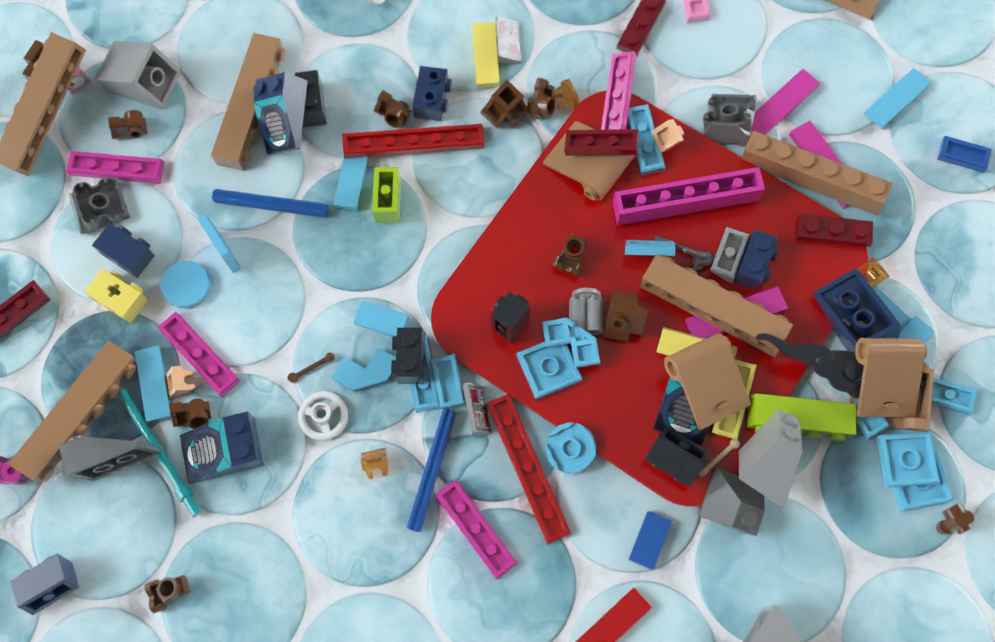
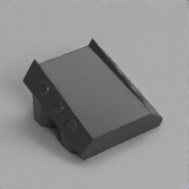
M712 94L708 101V112L703 116V135L716 143H732L744 146L750 139L758 97L756 95Z
M104 178L93 186L86 182L77 183L73 188V192L69 193L70 203L80 234L106 227L109 223L115 224L130 219L118 178Z

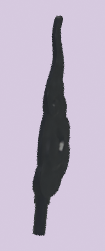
M762 333L756 335L757 340L768 341L788 357L802 361L806 366L813 368L817 375L828 379L830 385L836 390L846 392L850 396L859 399L864 365L857 361L854 352L830 350L819 344L791 345L770 334ZM921 378L920 383L921 389L925 386L926 382L923 378Z

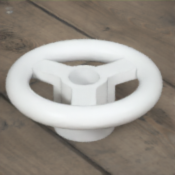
M328 391L316 392L307 397L298 413V421L302 431L315 440H329L336 437L343 431L348 420V409L343 399L337 394ZM319 399H330V400H332V402H331L329 405H327L326 403H323V402H319V403L314 404V405L312 406V408H309V406H310L313 402H315L316 400H319ZM339 407L341 412L340 421L333 430H330L329 420L332 413ZM325 411L326 416L319 418V413ZM306 415L311 416L316 423L321 424L322 433L315 432L308 426Z

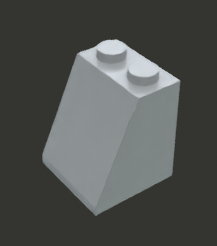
M114 41L94 80L112 94L163 109L182 70L151 43Z
M778 409L739 450V479L780 507L786 504L803 452L800 422L791 413L786 414Z
M772 605L762 609L743 642L802 641L780 608Z

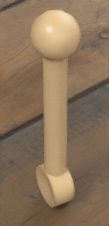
M732 439L730 445L704 467L698 475L703 477L731 450L739 448V440Z

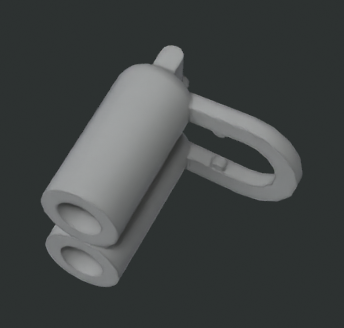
M579 288L572 291V297L569 299V319L592 335L604 333V300L601 297V291L597 289Z

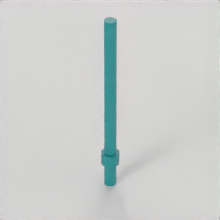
M120 391L118 393L120 400L147 444L161 448L162 453L155 455L176 489L175 495L180 502L185 504L193 518L197 517L202 511L192 497L194 493L189 485L184 484L128 391Z

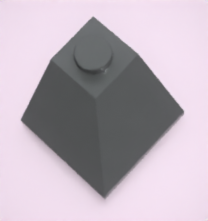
M714 467L698 516L738 532L757 536L765 512L764 495L740 480L739 475Z

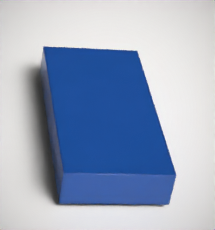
M944 136L937 160L984 173L988 168L992 149Z
M647 511L628 560L653 571L672 521Z

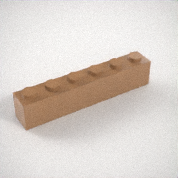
M52 32L50 33L48 39L44 42L39 59L34 64V70L24 85L21 98L14 107V113L4 128V134L0 141L1 165L26 176L29 175L86 49L69 39Z
M253 33L211 153L213 160L219 166L244 171L246 163L250 162L251 147L257 141L259 127L253 104V89L257 79L279 73L278 67L285 58V48H283L280 38Z
M753 131L742 158L770 175L877 216L893 184L756 131Z
M656 254L642 278L641 288L774 358L779 349L768 341L757 340L756 335L762 333L770 334L785 341L793 326L784 316L774 315L766 311L762 305L743 299L739 293L721 288L716 281L706 280L698 276L694 270L675 264L674 260L667 256L661 257Z
M108 341L8 464L39 486L43 481L47 482L54 474L55 466L60 460L63 461L59 446L68 443V439L87 433V426L93 419H97L103 413L104 405L110 398L113 399L119 393L120 385L126 378L129 379L135 373L137 364L134 357Z

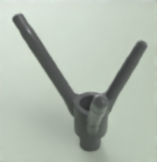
M659 236L654 238L656 241H670ZM675 243V249L692 255L694 266L691 269L695 272L703 269L704 266L713 264L716 254L696 251Z

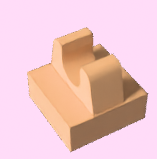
M674 119L666 121L651 131L661 153L684 141L682 138L684 132L681 126L676 125Z
M182 366L170 368L165 375L169 399L179 398L182 394L189 393L195 388V384H187L184 381L185 378L192 377L193 372L191 370H183Z

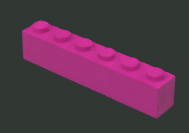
M756 167L618 191L614 193L612 204L618 226L756 202L760 200L765 187L760 168Z

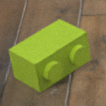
M374 167L372 212L375 222L400 223L401 176L399 167Z

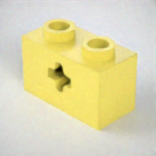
M101 269L84 293L131 324L148 302V299L142 294L144 290L133 282L130 285L123 282L125 278L114 270L109 273Z

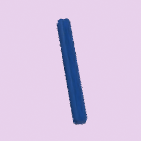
M214 189L212 194L213 202L324 218L327 217L329 211L328 204L222 189Z
M444 408L408 520L407 528L411 531H421L456 417L454 410Z

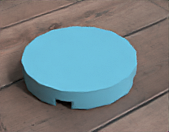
M181 261L173 264L165 271L161 279L163 296L171 305L178 308L189 309L195 307L194 305L203 302L210 292L211 281L208 273L200 264L193 261Z
M569 422L559 425L551 431L547 439L545 451L549 462L555 469L563 473L575 474L584 471L592 464L596 457L597 444L594 435L588 428L579 423Z

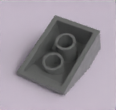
M84 435L71 437L68 439V443L59 446L66 476L92 481L162 453L161 448L138 441L84 437Z

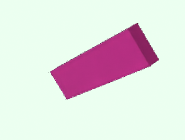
M634 51L612 54L601 130L626 129L637 56Z
M800 70L755 112L751 135L753 131L767 135L819 87L820 82L806 70Z
M810 120L790 131L789 136L798 148L841 163ZM838 201V203L841 205L843 209L850 206L848 204Z
M71 151L66 173L69 176L101 179L118 178V180L160 184L165 162L163 159Z
M778 286L743 298L751 303L755 302L762 305L766 311L774 315L785 312L788 309ZM695 315L685 319L689 333L692 335L708 338L716 333H725V331Z
M176 311L157 327L219 396L223 397L240 382L239 378Z
M456 480L435 494L496 580L517 565L516 560Z

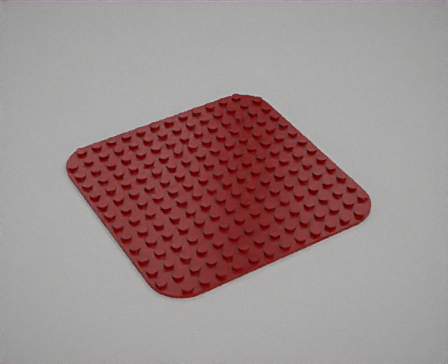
M607 90L600 91L588 96L577 105L441 288L432 306L431 326L440 347L448 355L455 354L457 361L504 393L509 394L513 399L555 427L569 422L585 426L595 437L597 455L668 502L685 507L702 506L714 467L739 475V450L756 432L754 428H747L746 407L737 439L740 442L739 448L731 450L703 477L697 475L690 487L677 482L671 475L655 468L650 462L645 460V457L661 433L652 429L669 380V375L664 365V359L668 355L656 352L663 327L690 334L685 319L694 315L640 287L642 278L656 255H625V241H656L654 239L655 236H659L696 251L716 254L726 227L750 234V237L754 229L778 237L775 246L779 247V251L775 261L770 260L768 268L772 269L767 283L762 282L757 291L728 282L710 271L712 264L704 266L703 269L696 273L706 280L716 281L721 288L727 291L739 293L743 298L778 286L788 307L787 311L779 313V315L784 316L789 323L793 324L784 341L791 345H822L833 328L813 296V292L855 268L865 277L868 269L867 247L796 240L797 217L799 214L842 217L760 169L765 191L759 201L617 226L612 204L615 192L751 169L757 166L743 160L740 156L631 93L629 108L648 104L654 128L668 120L674 119L676 125L681 126L684 132L682 136L684 141L668 151L662 152L665 171L641 176L635 155L634 159L602 200H591L584 194L585 190L582 183L545 166L543 161L575 121L595 130H601ZM571 234L587 240L580 264L583 268L579 277L552 266L555 257L560 256L565 242ZM576 245L572 246L570 252L573 254L578 253L579 247ZM675 249V256H667L674 260L675 264L683 268L691 269L694 266L692 255ZM579 288H594L601 291V297L604 300L605 331L612 291L637 295V304L641 308L648 310L643 335L630 333L628 342L604 338V333L592 335L597 339L601 364L579 367L578 370L583 379L582 382L536 400L516 353L545 342L542 322L562 318L569 319V299L572 297V291ZM509 292H512L514 295H522L529 302L528 305L530 306V322L512 343H509L496 333L491 326V313L494 311V304L501 296L505 297ZM727 332L722 333L723 336L729 339L731 346L737 347L736 360L757 365L749 397L754 394L789 397L808 368L802 361L792 359L780 350L774 358ZM567 344V346H568V348H569V350H570V352H571V355H572V357H573L572 346H571V344ZM713 424L709 426L701 446L711 452L703 468L724 451L732 438L711 433Z

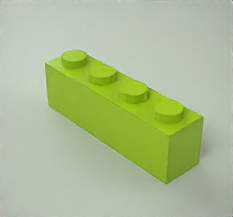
M754 394L749 397L752 405L747 407V428H754L755 432L780 409L786 414L791 413L799 420L801 433H805L806 438L819 439L821 435L830 436V440L846 441V437L856 435V404L765 394Z

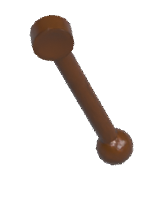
M329 352L324 358L297 373L292 372L288 374L289 382L296 383L300 376L327 361L332 362L335 359V355Z

